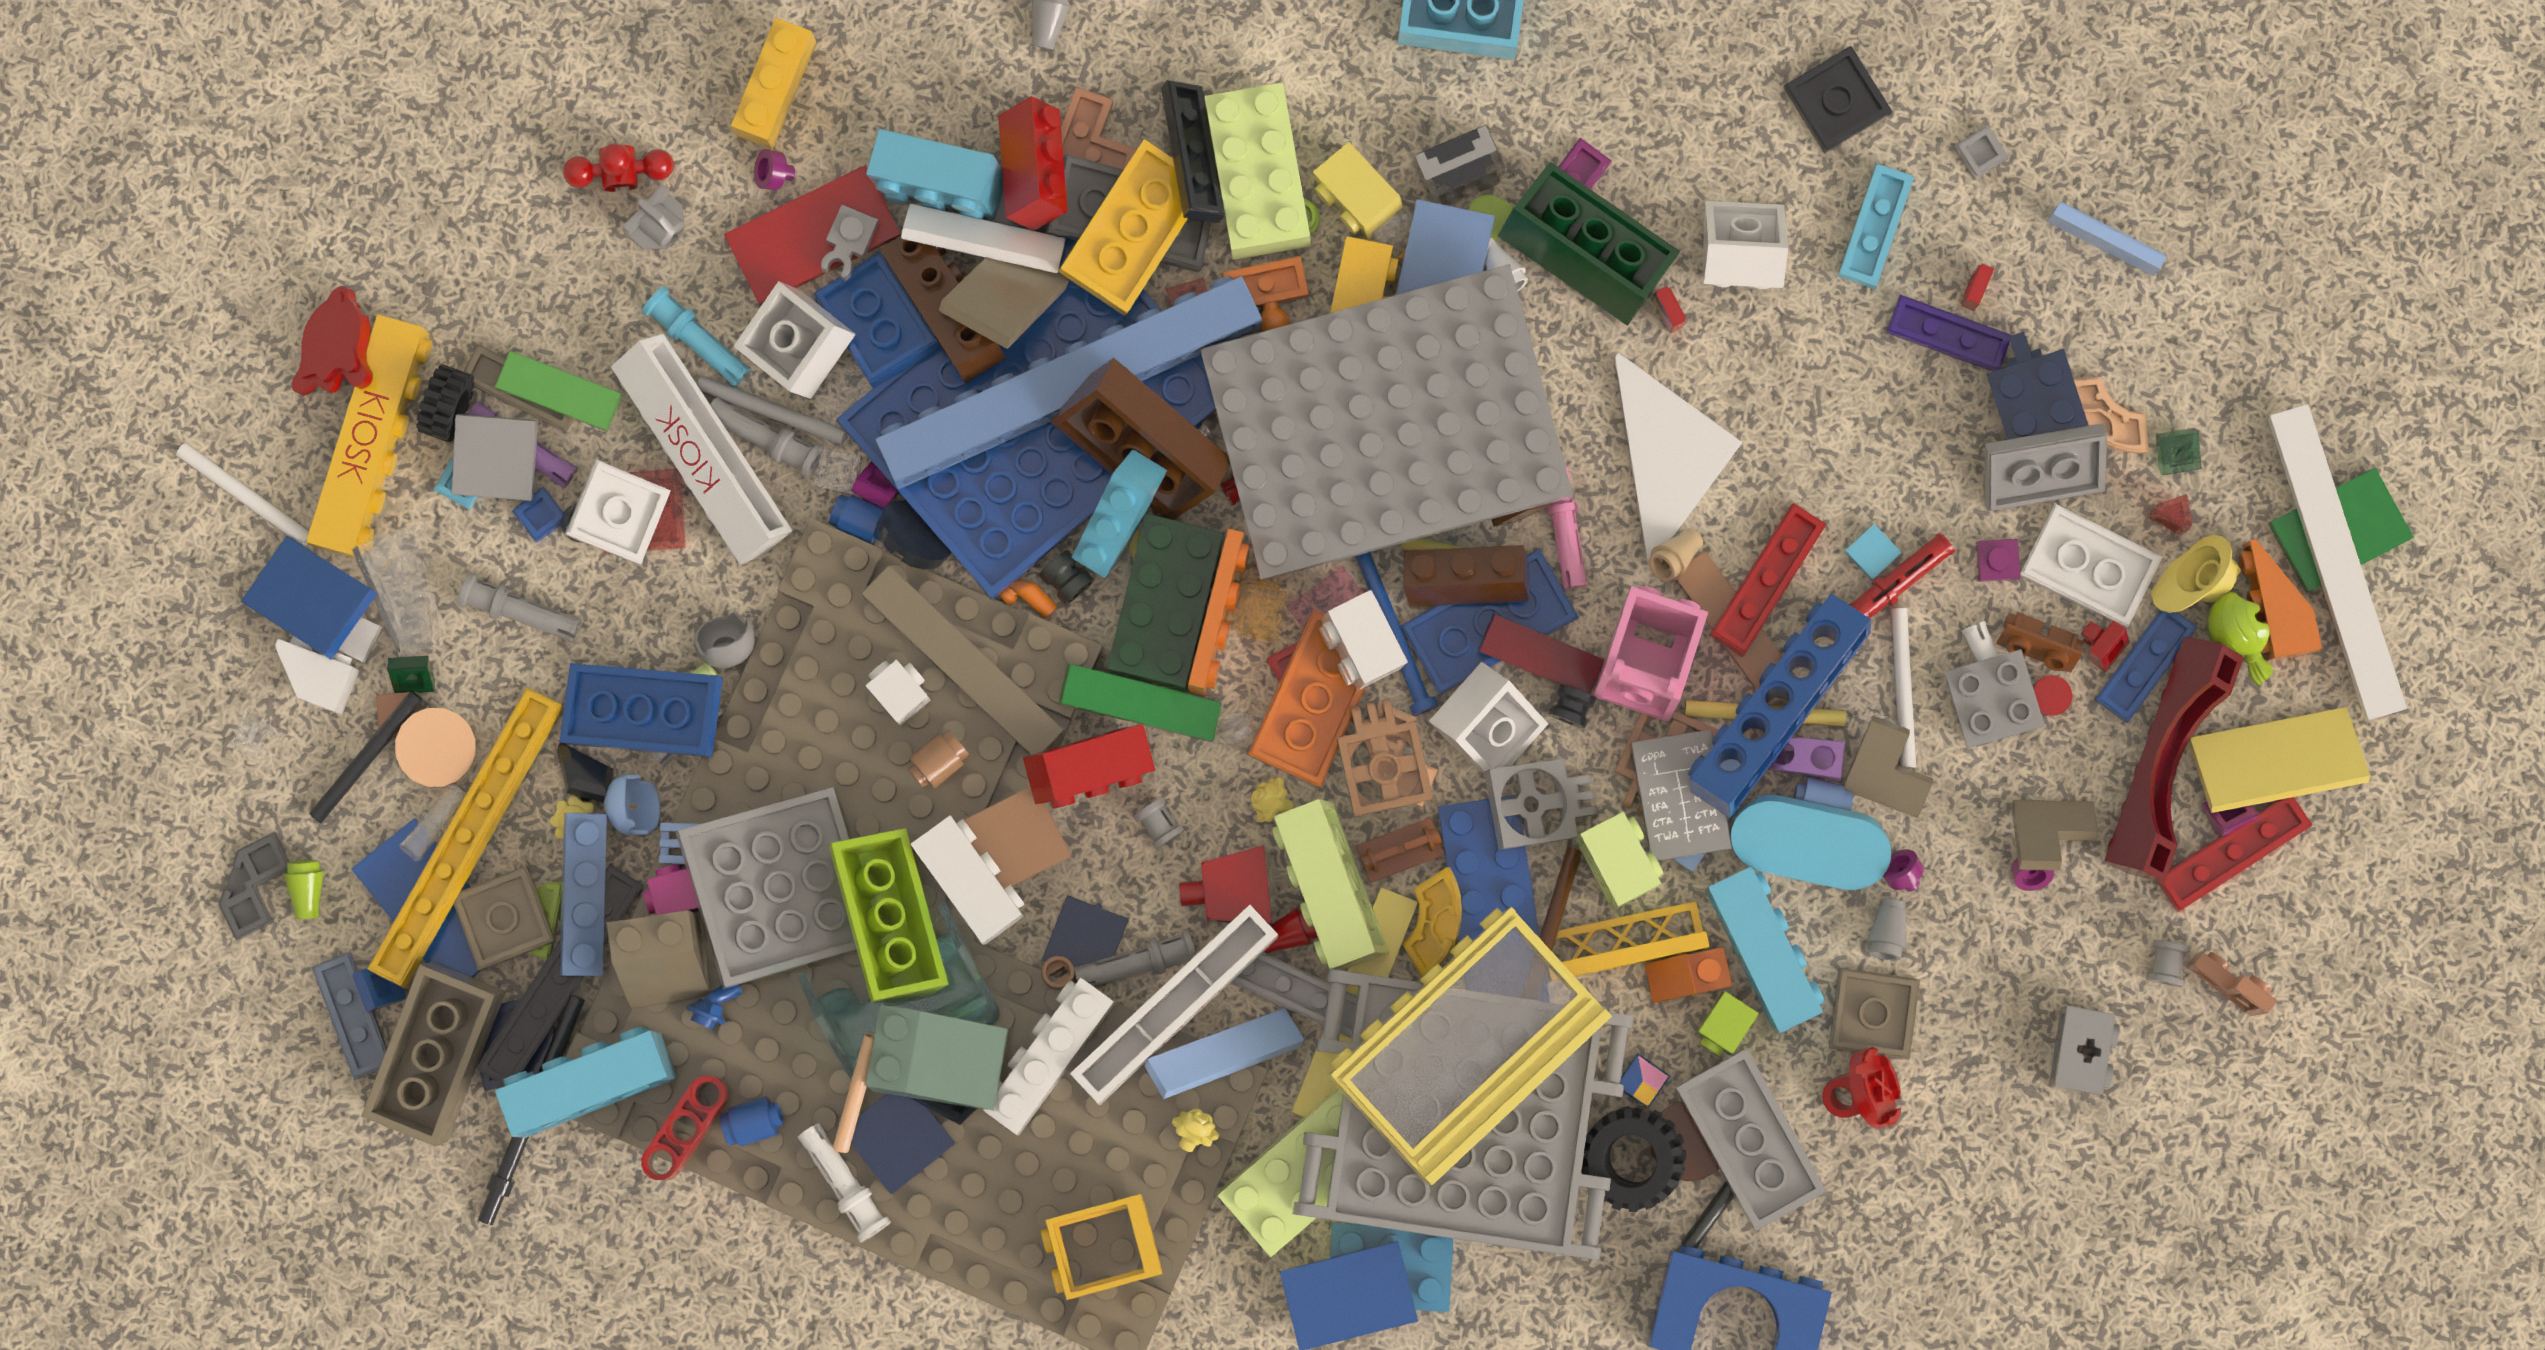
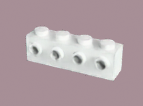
M1082 978L1076 984L1070 980L1056 998V1001L1061 1003L1054 1015L1051 1017L1046 1013L1032 1031V1034L1037 1037L1028 1050L1021 1046L1007 1066L1012 1069V1072L1004 1083L999 1081L994 1111L983 1110L1016 1135H1020L1115 1005L1114 1001Z

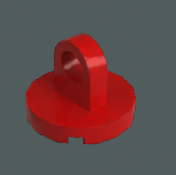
M1870 1047L1853 1053L1850 1059L1849 1073L1833 1078L1823 1089L1822 1099L1826 1109L1834 1116L1849 1118L1861 1114L1868 1125L1879 1129L1896 1124L1901 1115V1108L1896 1109L1895 1100L1901 1099V1088L1890 1060L1884 1054L1877 1055V1048ZM1842 1087L1850 1092L1853 1100L1852 1105L1842 1104L1837 1099L1836 1088Z

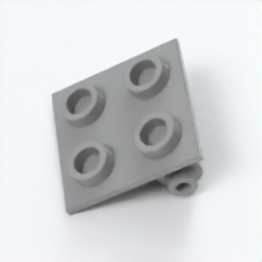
M2021 649L1944 671L1967 748L1979 747L1995 740L2045 726Z

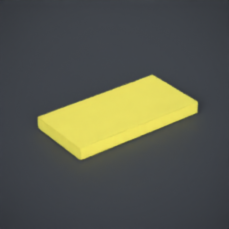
M2347 707L2195 736L2189 740L2190 750L2211 813L2368 783L2371 776Z

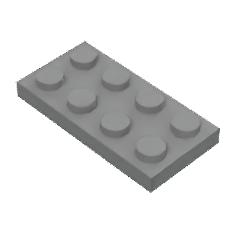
M1747 1048L1675 1087L1676 1092L1754 1231H1758L1827 1192Z

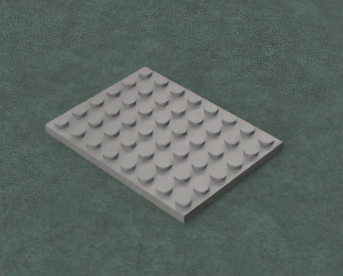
M1510 264L1200 349L1262 581L1573 497Z

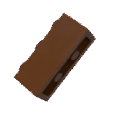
M1524 545L1404 551L1403 588L1409 607L1529 601V564Z

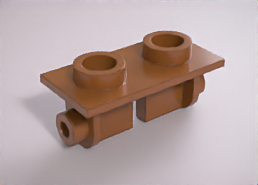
M2017 612L2016 615L2012 613L2007 614L2003 624L2004 630L1997 640V645L2005 647L2009 653L2021 649L2023 657L2028 656L2044 662L2045 666L2049 669L2072 672L2083 654L2081 650L2084 641L2078 639V634H2073L2051 625L2047 636L2040 634L2044 622Z
M1431 818L1356 845L1370 883L1445 855L1437 828L1434 827Z

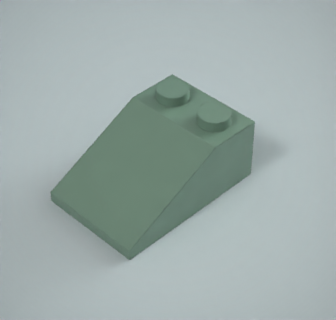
M880 1005L865 1086L873 1092L994 1111L1008 1029L918 1010Z

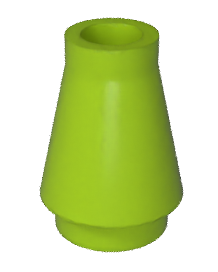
M303 860L288 862L287 872L283 874L294 908L295 919L318 918L324 870H320V861Z

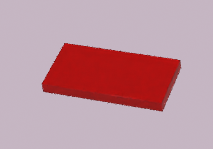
M867 165L859 167L724 234L760 306L778 281L798 288L826 274L822 271L821 262L827 253L835 249V247L827 244L826 239L841 205L878 219V228L866 254L901 236L880 191L876 189V185L866 175ZM853 255L852 258H851V261H853V260H855V259H857V258H859V257ZM834 262L831 264L828 272L844 264L841 262Z

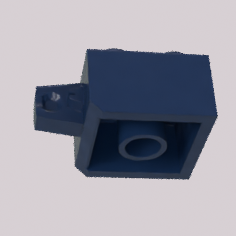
M2024 332L2009 336L2015 357L2006 359L2008 367L1987 373L2007 439L2089 426L2064 349L2042 356L2040 348L2030 351Z

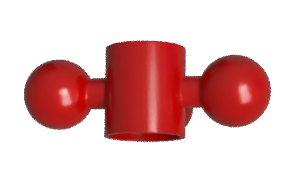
M612 143L599 149V163L592 164L590 160L582 156L570 158L563 167V176L565 181L575 188L586 187L594 178L601 177L602 190L616 192L615 188L629 186V190H634L638 188L637 174L645 173L647 177L656 181L665 180L673 172L674 161L671 155L662 149L651 150L643 159L636 160L635 148L633 146Z

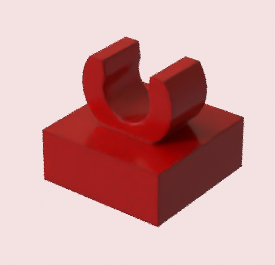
M2114 620L2105 631L2090 621L2081 632V635L2085 637L2083 641L2092 647L2089 650L2092 663L2105 673L2130 643L2126 628Z

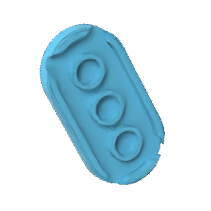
M1763 795L1738 809L1731 825L1732 847L1744 864L1749 867L1752 866L1757 871L1838 889L1858 890L1877 882L1887 871L1891 860V843L1882 826L1874 818L1866 814L1780 795Z

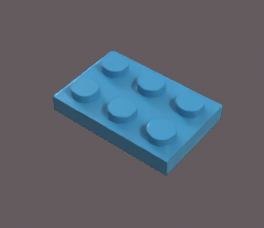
M1332 1223L1330 1258L1398 1241L1415 1310L1449 1312L1453 1238L1361 1224Z

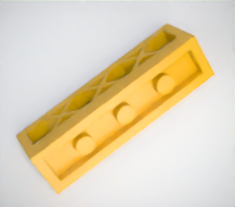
M1697 901L1558 930L1556 939L1566 938L1579 946L1571 960L1562 961L1564 966L1574 976L1710 947L1707 933L1702 928ZM1691 911V920H1693V929H1695L1694 934L1677 937L1665 929L1673 914ZM1667 916L1661 926L1651 920ZM1640 921H1645L1658 930L1651 942L1647 944L1637 945L1625 937L1632 925ZM1628 924L1622 934L1612 929V927ZM1605 929L1619 939L1611 951L1599 954L1586 946L1595 931ZM1588 933L1583 942H1580L1576 938L1572 937L1574 935ZM1661 933L1665 934L1670 938L1666 940L1657 941ZM1622 941L1631 946L1617 950ZM1583 949L1591 954V956L1578 958ZM1547 966L1549 982L1560 980Z

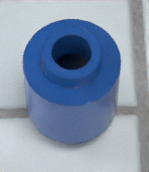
M840 495L831 512L829 524L837 527L842 532L874 545L877 540L881 541L878 536L877 521L884 509L854 495H851L849 498Z
M767 1096L729 1107L727 1113L720 1114L722 1132L729 1146L738 1144L741 1147L778 1136V1127L784 1125L779 1104L777 1102L771 1103Z

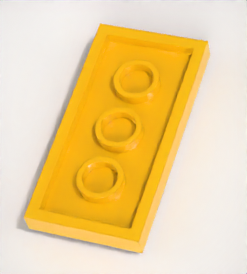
M1144 139L1058 270L1059 273L1124 316L1130 310L1188 219L1183 218L1173 158Z

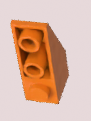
M2256 539L2249 540L2243 544V552H2239L2238 558L2242 574L2244 576L2249 575L2252 590L2247 591V601L2260 606V611L2256 613L2258 621L2267 623L2270 630L2268 641L2261 653H2265L2267 662L2312 654L2321 650L2322 645L2314 609Z

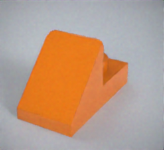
M1724 947L1692 954H1683L1644 964L1653 1003L1732 987Z

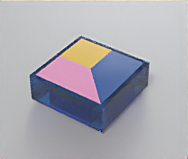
M1636 1053L1621 1075L1620 1084L1624 1085V1094L1640 1105L1647 1107L1646 1109H1649L1671 1075L1639 1053Z

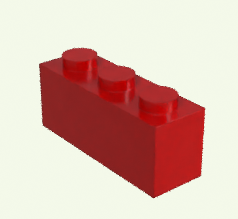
M1030 96L998 115L1005 217L1034 231L1068 212L1060 110Z
M1143 724L1123 727L1023 757L1035 804L1051 802L1052 809L1076 803L1074 795L1085 793L1086 798H1092L1109 793L1108 785L1118 782L1119 788L1142 783L1141 775L1156 771Z

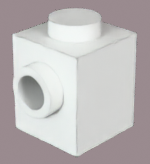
M897 659L892 664L884 661L868 675L871 681L865 686L899 726L904 724L931 701L920 687L925 680L910 662L903 667Z

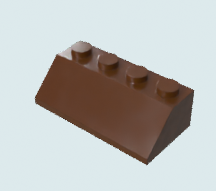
M1114 357L1091 373L1051 420L1054 426L1112 475L1132 450L1137 451L1166 469L1167 472L1149 505L1163 518L1175 520L1214 494L1230 466L1227 454Z

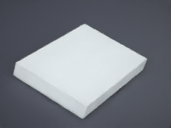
M2054 504L2020 571V576L2111 622L2114 620L2127 629L2163 557Z

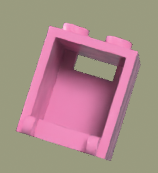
M1631 586L1621 608L1593 696L1669 722L1681 699L1708 612L1701 610L1700 606L1693 601L1686 599L1675 601L1663 597L1662 593L1648 586L1636 588ZM1639 623L1675 635L1672 648L1634 636L1637 624Z

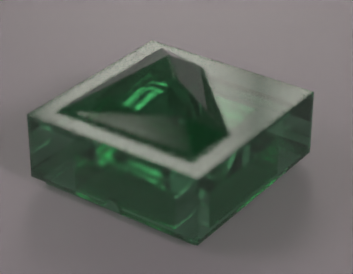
M2196 428L2156 434L2158 465L2163 476L2202 469L2199 432Z

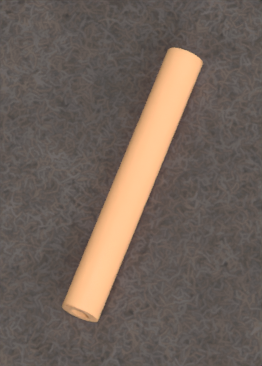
M865 1033L833 1145V1149L837 1152H849L866 1091L865 1085L875 1036L872 1033Z

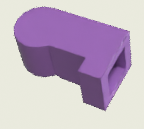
M1802 737L1791 738L1767 770L1841 782L1845 742Z

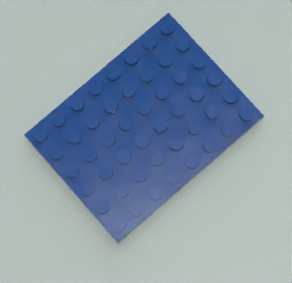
M1065 239L1059 269L1076 244V240ZM1069 279L1066 290L1008 349L999 345L1006 358L966 384L943 348L940 347L879 386L871 389L836 420L891 485L895 487L904 500L951 551V554L990 599L993 600L1093 515L1112 474L1049 422L901 489H897L877 445L876 438L881 437V431L892 424L903 422L904 426L919 420L918 414L928 408L940 406L941 409L955 404L954 399L964 392L974 389L977 393L991 388V382L1000 376L1013 373L1014 377L1029 371L1028 366L1036 360L1044 357L1054 360L1065 355L1064 350L1077 342L1086 341L1087 344L1101 339V333L1113 326L1121 324L1123 328L1137 323V317L1155 308H1158L1160 312L1162 310L1146 291L1142 289L1130 310L1124 316ZM1202 355L1142 381L1195 428L1216 412Z

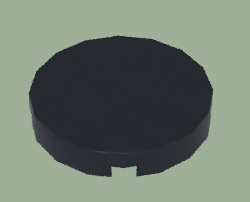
M905 500L894 501L885 507L877 521V531L883 545L891 554L896 551L903 556L902 562L908 566L923 570L936 569L948 559L951 551Z

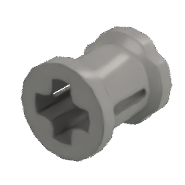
M1163 797L1149 804L1133 816L1136 822H1142L1154 840L1152 845L1156 850L1185 831L1181 825L1177 826L1165 808L1166 801Z
M2154 940L2153 946L2156 948V957L2153 971L2147 975V980L2183 987L2184 980L2181 979L2182 965L2185 954L2190 952V946L2170 941Z

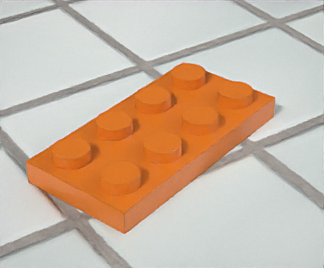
M1229 528L1227 530L1188 682L1189 693L1205 697L1207 687L1215 689L1220 661L1214 660L1217 649L1225 650L1230 631V622L1224 621L1227 610L1235 611L1240 592V583L1234 582L1236 573H1245L1250 553V545L1244 543V532Z

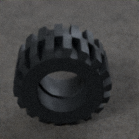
M1625 1106L1616 1111H1611L1595 1123L1586 1135L1581 1173L1610 1178V1190L1605 1191L1604 1203L1606 1201L1612 1204L1611 1208L1619 1211L1624 1208L1629 1209V1212H1638L1640 1209L1646 1208L1647 1210L1655 1207L1656 1204L1663 1202L1674 1191L1685 1171L1686 1150H1683L1682 1143L1684 1140L1681 1133L1677 1134L1674 1129L1676 1125L1671 1120L1667 1121L1662 1117L1663 1113L1657 1110H1647L1645 1106L1633 1108ZM1625 1135L1642 1137L1650 1143L1655 1151L1657 1158L1655 1171L1644 1181L1633 1182L1622 1178L1616 1173L1611 1164V1148L1619 1138Z

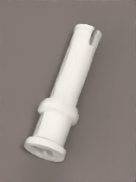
M820 1123L811 1126L797 1137L839 1199L837 1203L839 1206L838 1210L841 1214H847L859 1233L857 1239L860 1243L874 1236L891 1223L888 1217L881 1215L871 1200L872 1192L870 1189L860 1186L840 1154L833 1149V1144Z

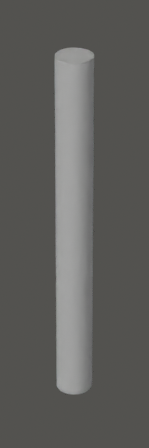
M701 376L698 380L697 386L702 393L718 397L723 401L839 445H843L846 440L847 432L842 428L708 377Z

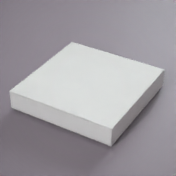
M594 460L565 535L641 565L671 490L601 461Z

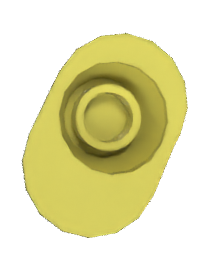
M2210 535L2199 540L2187 552L2171 562L2152 589L2153 604L2161 611L2173 613L2183 611L2198 601L2213 603L2224 594L2230 592L2234 587L2237 576L2241 572L2239 565L2232 559L2230 543L2223 536Z

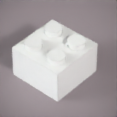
M778 281L734 344V347L788 391L811 399L856 334L800 289Z
M1372 590L1329 610L1321 619L1323 622V627L1319 628L1321 636L1329 650L1336 648L1341 658V663L1337 664L1345 683L1347 685L1353 683L1357 691L1400 670L1408 663Z

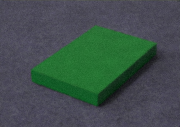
M2376 467L2336 488L2360 565L2414 538ZM2297 508L2269 522L2268 524L2305 592L2308 593L2322 586Z

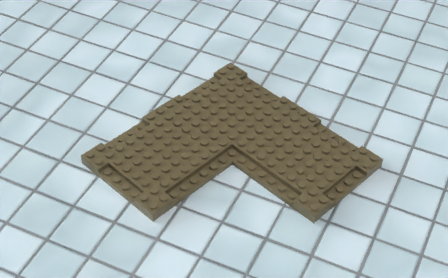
M810 518L777 589L779 592L718 725L715 734L713 756L701 757L672 823L703 824L834 787L849 839L906 828L911 845L912 842L948 816H951L957 823L1030 787L1023 757L1031 754L862 596L861 593L888 565L901 575L1064 729L1060 737L1047 750L1061 746L1077 708L1058 704L1067 664L1094 670L1104 647L1098 642L1031 613L1027 614L995 599L991 600L986 595L931 571L908 566L901 561V558L885 552L882 548ZM897 659L903 667L910 662L925 680L920 687L931 700L901 726L898 725L865 686L871 681L868 675L884 661L892 664ZM950 730L969 753V756L962 761L964 765L934 789L928 783L922 788L908 771V768L913 765L909 757L938 733L942 736ZM670 832V839H678L676 832ZM912 846L913 856L948 980L947 986L931 996L899 1003H872L856 950L739 984L742 994L719 1005L723 1007L724 1025L716 1022L714 1028L710 1029L691 1021L693 1012L686 1010L688 1005L697 1002L699 998L630 1008L611 961L581 1030L576 1032L566 1058L572 1057V1060L582 1057L581 1049L598 1042H610L611 1045L621 1042L619 1037L621 1033L642 1026L643 1029L648 1028L651 1031L662 1034L678 1079L572 1120L645 1151L696 1078L715 1076L727 1084L730 1096L721 1114L727 1113L729 1107L767 1096L771 1103L777 1102L783 1115L784 1125L778 1127V1136L741 1147L738 1144L729 1146L722 1132L719 1115L684 1166V1169L910 1270L917 1271L1055 1332L1091 1350H1147L1268 1072L1267 1068L1256 1064L1163 1099L1144 1067V1063L1112 1095L1099 1105L1070 1073L1136 1012L1115 1003L1020 1135L1014 1134L983 1111L984 1109L978 1108L961 1125L930 1109L956 1144L892 1195L852 1144L848 1153L838 1152L860 1186L870 1189L872 1192L870 1198L881 1215L888 1217L891 1221L880 1232L860 1243L857 1239L859 1233L846 1213L841 1214L838 1210L839 1206L837 1203L839 1199L797 1137L811 1126L820 1123L827 1137L834 1145L865 1033L875 1034L880 1005L918 1010L1008 1029L999 1079L1000 1082L1004 1083L1012 1072V1069L1007 1066L1021 1046L1028 1050L1037 1038L1032 1034L1033 1029L1045 1013L1051 1017L1061 1005V1003L1056 1001V998L1062 990H1053L1047 987L1042 979V970L974 941L975 933ZM670 848L669 855L683 856L681 848ZM660 849L644 884L646 886L644 891L649 890L647 879L657 877L655 870L674 865L659 864ZM679 865L680 870L687 869L686 865ZM643 893L631 919L656 915V913L649 914ZM702 922L712 991L722 985ZM1054 975L1048 977L1051 982L1059 979ZM1178 1031L1152 1057L1199 1039ZM709 1082L701 1087L699 1098L704 1105H713L718 1100L719 1090L714 1083ZM866 1087L859 1115L886 1095V1093L873 1092ZM1194 1108L1200 1109L1203 1113H1208L1213 1118L1214 1130L1219 1133V1138L1214 1140L1210 1147L1199 1144L1195 1146L1192 1152H1188L1179 1146L1182 1136L1176 1133V1127L1171 1122L1173 1118L1178 1117L1180 1111L1188 1112ZM688 1116L681 1118L676 1124L677 1135L683 1140L690 1139L694 1135L696 1130L694 1121ZM662 1150L655 1154V1156L672 1163V1158L668 1152ZM1142 1194L1163 1274L1066 1300L1065 1292L1057 1294L1051 1273L1052 1269L1058 1268L1054 1252L1046 1253L1041 1236V1230L1047 1228L1045 1220ZM1128 1208L1060 1227L1075 1286L1143 1268Z

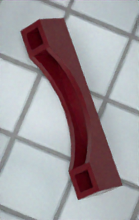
M2184 636L2180 649L2175 655L2169 680L2162 692L2159 708L2153 725L2148 731V739L2140 761L2136 765L2132 784L2127 798L2122 804L2121 815L2113 837L2109 841L2108 851L2104 860L2125 873L2163 883L2166 880L2178 846L2172 825L2171 799L2173 782L2179 761L2190 738L2202 721L2216 706L2231 695L2244 659L2243 656L2226 645Z

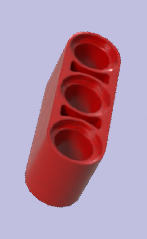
M701 1076L696 1078L688 1087L643 1153L641 1167L649 1178L653 1180H671L684 1168L728 1103L730 1091L722 1079L715 1076ZM711 1082L717 1086L719 1097L713 1105L706 1106L700 1101L699 1091L704 1084ZM685 1116L690 1117L696 1125L694 1135L687 1140L681 1139L676 1133L677 1122ZM662 1150L668 1152L672 1158V1166L664 1174L657 1173L652 1165L654 1155Z

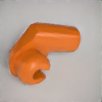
M1019 578L998 595L1007 605H1013L1018 597H1020L1043 619L1048 617L1057 607V604L1037 584Z

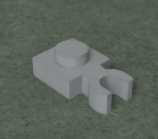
M841 205L826 239L827 244L835 247V249L823 257L821 262L822 271L828 273L832 263L841 262L844 264V268L840 277L842 280L847 281L853 271L851 258L855 255L864 259L878 228V219Z

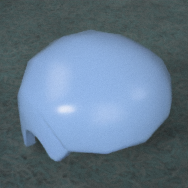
M637 774L621 775L614 779L608 787L604 800V808L609 823L623 835L651 834L657 829L660 819V800L655 785L649 781L639 780L640 775ZM631 803L639 805L635 810L629 808Z

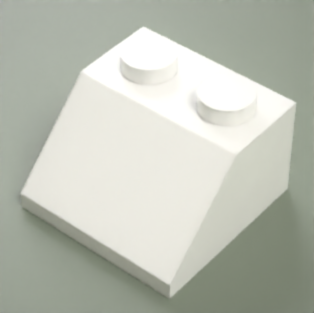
M1705 201L1703 241L1704 284H1713L1718 287L1733 285L1753 286L1758 289L1783 288L1788 255L1784 205Z
M1483 662L1475 668L1429 720L1431 725L1453 747L1483 773L1489 769L1512 766L1548 725L1544 718L1508 679Z

